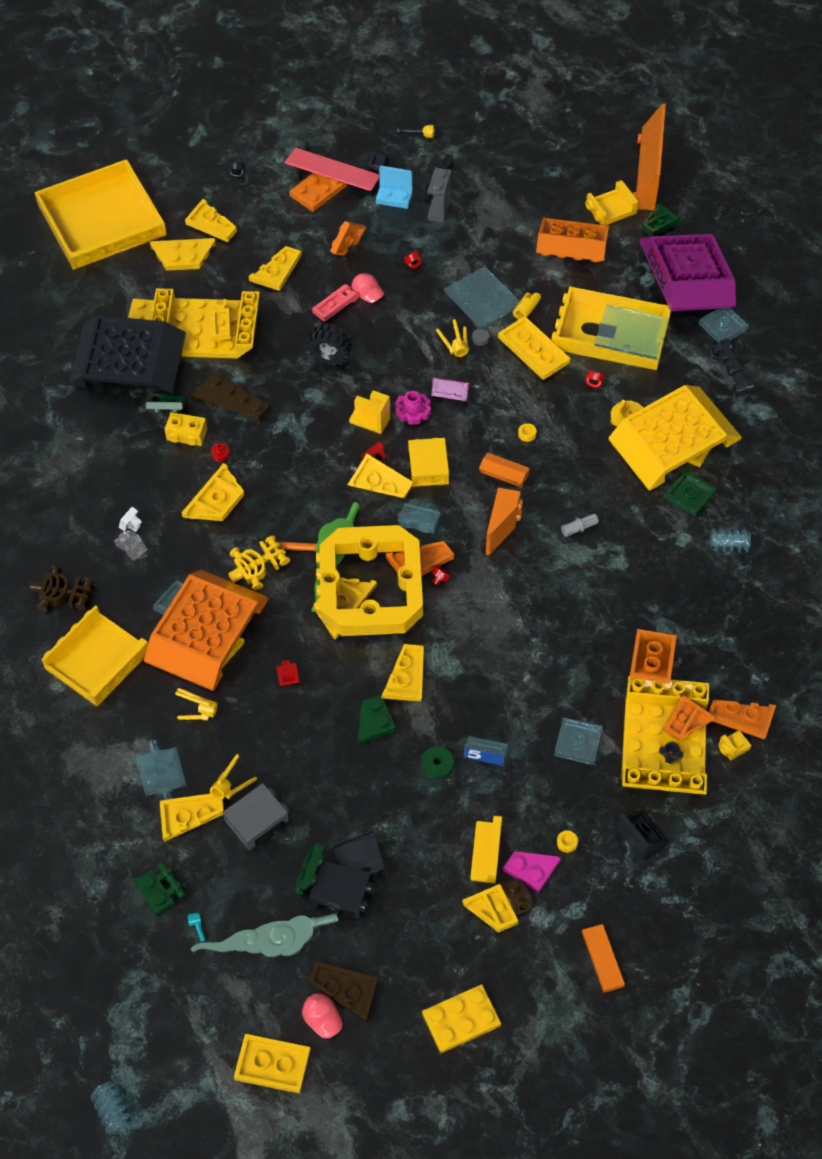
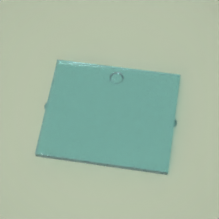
M485 266L444 288V292L480 329L511 313L520 302Z
M607 305L602 321L599 324L600 328L594 346L657 360L661 343L664 340L663 336L668 318Z

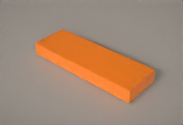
M603 924L583 929L582 935L603 993L624 987L625 983Z

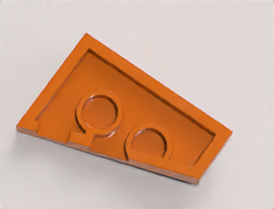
M713 700L709 713L716 717L713 722L765 739L776 705L769 704V707L759 706L758 703L741 705L735 701Z

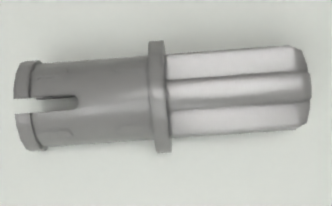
M596 514L582 519L576 518L575 521L562 525L561 530L563 535L568 537L576 532H583L585 528L597 524L599 520Z

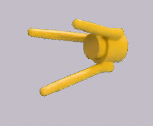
M453 319L457 339L453 341L452 346L439 329H436V331L449 348L450 354L462 357L469 351L467 328L463 327L464 340H462L457 322Z
M181 688L177 689V692H175L177 696L199 703L198 712L201 713V715L178 716L179 720L202 719L208 721L209 717L214 718L218 705L217 702L207 700Z
M238 754L210 788L211 795L218 800H222L224 797L230 799L233 794L257 781V778L254 777L230 790L231 783L225 778L238 760Z

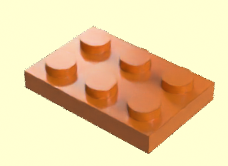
M312 173L291 189L289 194L293 199L314 212L345 188L347 183Z

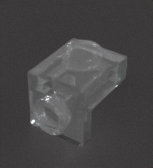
M129 530L122 532L114 540L116 546L126 551L131 560L136 559L147 550L140 536Z

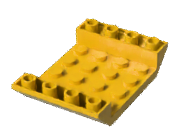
M156 288L151 320L165 321L186 332L181 357L238 358L253 348L260 293L242 291L241 300H226L227 308L230 311L231 339L213 341L212 309H215L213 299L175 298L173 289ZM217 300V304H223V300Z
M684 385L623 419L608 439L650 491L665 483V474L720 443L728 447L741 440L742 437L700 387Z
M628 676L621 775L623 787L706 795V725L680 741L664 732L662 728L683 695L706 710L709 702V683L670 680V684ZM669 742H676L680 747V751L684 754L683 758L676 759L672 764H668L665 762V757L659 753V748L661 746L664 747Z

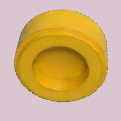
M523 424L519 427L518 436L522 441L530 442L536 438L537 430L532 424Z
M566 830L558 835L557 846L562 852L570 853L577 848L578 837L574 832Z

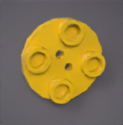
M622 400L612 408L611 424L618 427L623 419L643 409V406L637 402Z

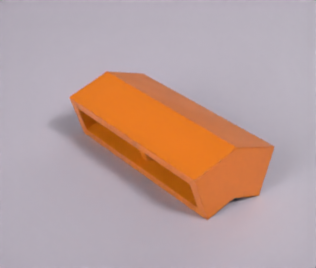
M490 453L485 455L479 467L481 473L521 488L528 478L530 469Z

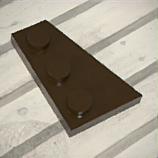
M315 961L309 983L367 1022L379 978Z

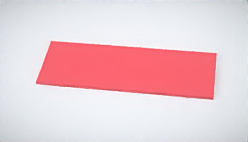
M295 148L285 161V164L369 191L373 189L380 178L379 174Z

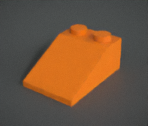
M498 488L487 531L486 555H490L515 529L517 521L521 520L523 500L520 499V491Z
M637 629L630 677L670 684L677 635Z

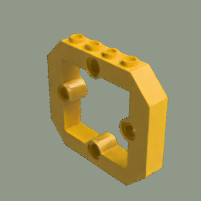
M400 525L338 528L320 544V552H316V563L320 564V568H316L317 580H320V585H317V596H321V601H317V613H321L322 621L341 636L405 633L423 616L419 540ZM404 551L405 565L398 570V585L401 590L406 591L407 606L379 607L376 601L366 600L358 609H337L340 576L336 570V554L359 553L361 559L370 561L375 559L379 552Z

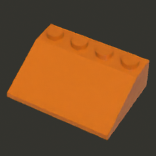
M543 218L538 233L536 253H540L543 256L557 255L559 258L573 257L575 260L590 259L592 262L604 261L609 226Z

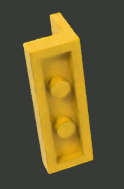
M494 816L493 823L476 822L471 881L496 884L502 817Z

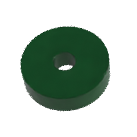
M443 747L429 748L422 755V771L431 779H444L453 770V756ZM439 761L441 764L435 765L434 762Z

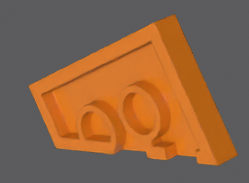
M444 541L421 546V576L432 571L435 565L441 566L454 559V553ZM404 551L395 554L392 552L386 553V559L398 573L400 567L405 565Z

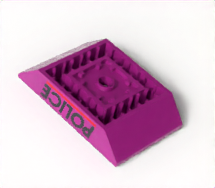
M713 234L640 238L639 242L670 311L735 308V279Z

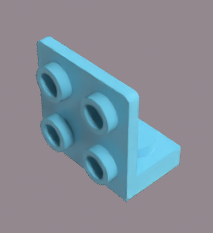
M380 166V188L376 197V204L408 209L413 195L412 171Z

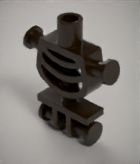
M51 566L50 571L52 573L46 574L43 582L31 581L30 591L39 593L41 604L37 605V609L42 612L48 611V605L60 606L66 601L68 596H70L68 601L70 609L75 607L78 610H86L85 604L89 602L90 597L88 595H91V586H94L95 583L92 579L85 578L83 580L84 586H82L81 577L77 576L73 589L69 588L66 576L59 574L62 571V568L59 566Z

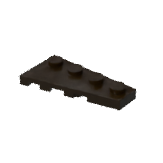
M213 373L192 395V400L198 402L201 400L206 402L207 405H217L226 411L233 410L238 412L239 415L258 421L270 410L269 404L216 373Z

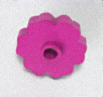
M417 391L406 392L405 396H399L395 402L396 416L400 421H407L408 424H419L421 419L427 420L431 414L430 400L425 394L420 395Z

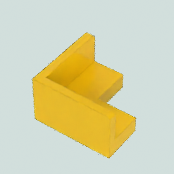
M374 390L370 395V400L357 396L354 401L355 410L349 422L382 434L390 420V396Z

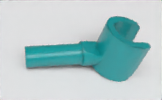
M198 913L188 914L189 926L196 925L201 943L205 942L206 938L202 930L200 915Z

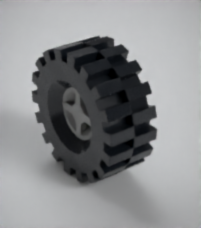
M321 323L318 326L315 325L311 330L306 343V350L309 351L308 354L310 356H314L313 359L315 361L317 359L320 360L319 363L321 364L325 362L326 365H343L349 358L353 341H351L352 337L348 336L349 333L347 331L343 332V328L340 327L338 329L334 324L329 326V323H325L323 326Z

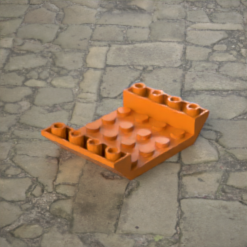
M203 570L189 574L152 632L144 662L214 691L223 676L221 667L255 612L260 614L269 598Z

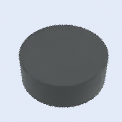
M476 329L472 333V342L477 346L486 345L489 342V332L485 329Z

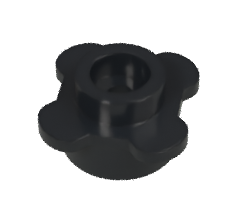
M669 742L664 747L661 746L659 748V753L665 757V762L668 764H672L676 759L683 758L684 754L680 751V747L676 742Z

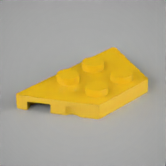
M215 238L151 241L150 245L159 261L162 262L165 270L200 269L203 261L209 255V250L212 246H215Z
M222 464L183 510L182 517L223 521L244 496V491L237 484L235 477L231 475L226 464Z
M340 578V590L337 593V609L360 608L361 604L367 600L377 587V582L371 580V583L359 582V579ZM316 601L313 606H314V610H315L316 613H317V601ZM317 613L320 619L322 620L321 613ZM323 622L331 636L336 640L340 634Z

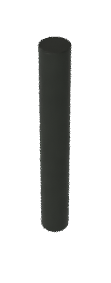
M307 141L302 142L301 150L307 151L309 144ZM295 168L294 180H299L301 168Z

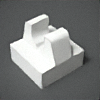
M131 507L120 520L119 528L124 532L127 528L135 532L140 528L142 521L136 517L138 511L135 508Z

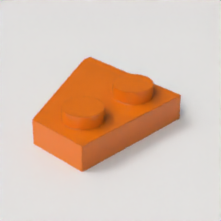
M683 695L680 697L662 730L677 741H680L713 721L716 717Z

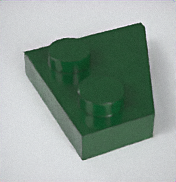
M657 203L654 212L651 211L648 218L642 223V229L654 237L679 224V217L660 203Z
M381 694L362 701L358 734L359 744L396 731L384 700L381 698Z

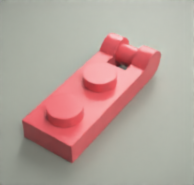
M345 284L313 307V314L326 322L348 304L357 301L359 293L352 291L351 287Z

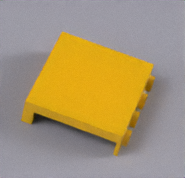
M95 605L85 613L78 623L72 626L71 630L64 637L58 640L51 650L44 654L41 660L47 671L95 706H98L145 658L148 642L143 638L137 640L100 614L98 607Z

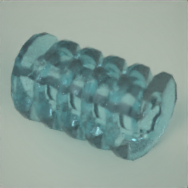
M714 528L711 529L710 548L714 547L715 552H718L719 547H721L723 553H725L727 547H729L730 552L733 553L734 548L737 547L738 553L741 552L742 548L748 553L751 544L750 530L747 534L745 529H742L740 533L738 529H734L733 533L731 529H726L724 534L722 528L718 532Z
M114 1080L97 1087L90 1097L91 1101L95 1103V1110H98V1116L102 1119V1125L106 1127L105 1132L108 1135L119 1134L133 1124V1121L126 1122L131 1114L122 1113L127 1109V1106H119L123 1101V1097L115 1098L120 1090L118 1088L111 1089L116 1085Z

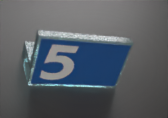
M468 736L467 743L464 746V758L504 766L508 744Z

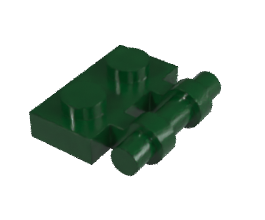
M316 843L309 850L301 866L303 868L302 873L296 881L295 893L303 895L304 890L315 883L318 873H316L317 866L321 865L324 854H322L323 845Z
M161 862L157 866L161 871L160 874L155 875L151 869L134 880V884L156 917L175 905L171 899L173 896L177 895L181 900L187 895L183 890V884L177 881L173 875L174 871L165 862ZM166 880L171 886L167 890L161 884Z

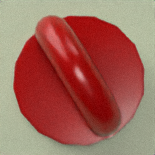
M417 250L404 257L405 263L412 269L418 268L422 262L421 255ZM417 259V263H416V264H412V263H411V262H413L414 260Z
M588 370L585 382L592 388H598L602 385L605 375ZM590 378H591V379H594V380H598V383H597V384L591 383V382H590Z

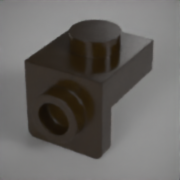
M520 878L501 886L516 916L533 908L530 892Z

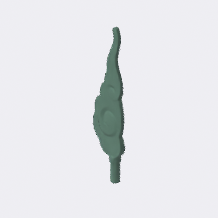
M337 913L317 918H308L307 916L300 915L292 918L290 921L271 922L254 930L239 931L222 942L196 944L191 948V951L196 952L200 949H207L218 952H230L236 950L240 952L247 951L251 954L262 953L267 957L292 956L300 952L304 945L312 939L314 928L338 922Z

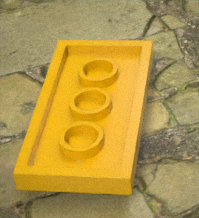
M525 316L498 333V338L543 380L570 363L571 358Z

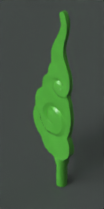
M353 503L346 519H336L321 528L318 534L316 552H320V544L336 529L354 527L355 517L360 504ZM336 554V570L345 554ZM320 580L315 582V602L320 597L317 596V585H320Z

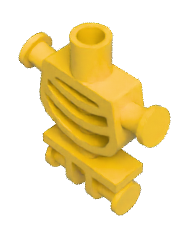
M270 536L265 540V543L270 547L267 548L263 541L259 542L265 553L262 556L252 549L241 553L240 549L235 547L230 552V556L235 557L234 562L237 568L229 572L228 575L233 583L244 577L248 584H253L252 589L257 591L263 588V583H260L259 580L266 576L265 562L270 560L277 571L279 566L276 560L279 559V564L285 566L290 562V558L285 556L286 552L284 549H280L281 544L275 541L276 537ZM262 565V569L258 572L257 567Z

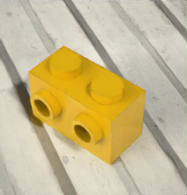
M172 412L165 427L166 439L168 441L186 443L192 446H202L207 432L206 418Z

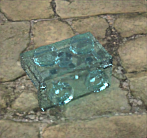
M404 503L402 511L398 513V525L404 528L420 530L423 533L434 534L440 519L439 511Z

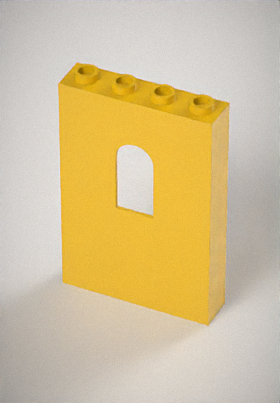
M569 287L568 293H564V306L560 307L559 316L561 318L556 320L555 329L557 331L552 334L551 341L563 352L657 370L671 314L667 305ZM585 323H595L615 327L617 330L613 340L585 334L581 327Z

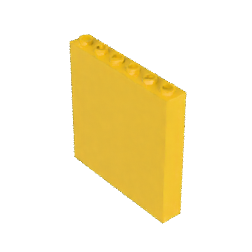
M127 159L34 192L37 204L73 270L167 235L164 221Z

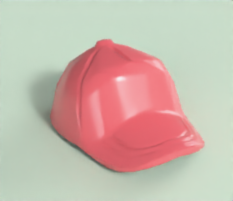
M360 273L353 279L351 290L359 293V297L366 302L372 303L384 296L383 290L372 275Z
M321 993L313 994L306 999L302 1008V1016L305 1022L322 1038H331L338 1034L343 1027L342 1020L332 999Z

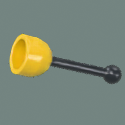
M426 125L422 130L396 128L397 134L401 132L423 133L426 138H434V125Z

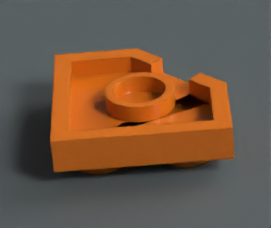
M344 221L340 226L337 238L332 243L330 251L336 255L344 256L348 252L347 248L359 243L366 226Z

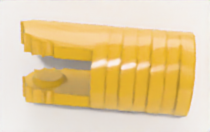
M526 293L513 310V315L518 320L524 316L527 318L540 301L541 295L539 293H534L533 295Z

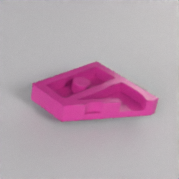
M514 851L503 867V871L515 879L520 878L523 884L539 893L560 863L561 858Z

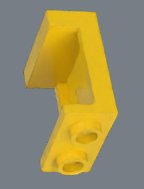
M621 180L616 182L615 190L597 197L588 193L585 205L592 212L596 221L601 225H608L637 214L638 200Z
M445 438L408 440L411 479L414 482L412 487L449 484Z

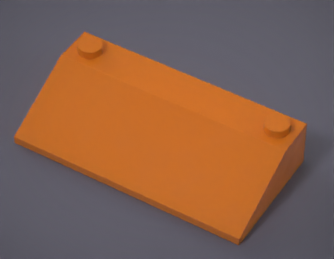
M662 104L642 127V134L638 133L637 143L640 144L637 188L633 195L638 200L639 210H655L661 170L666 104Z

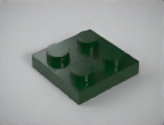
M151 396L146 401V409H151V412H162V409H168L169 412H180L187 405L188 396Z
M685 470L665 493L664 498L696 517L716 493L717 488Z

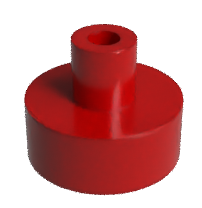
M224 443L215 444L211 448L212 458L217 462L226 461L230 457L229 447Z
M435 565L431 571L435 575L432 582L436 585L441 580L447 582L451 577L449 572L438 565Z

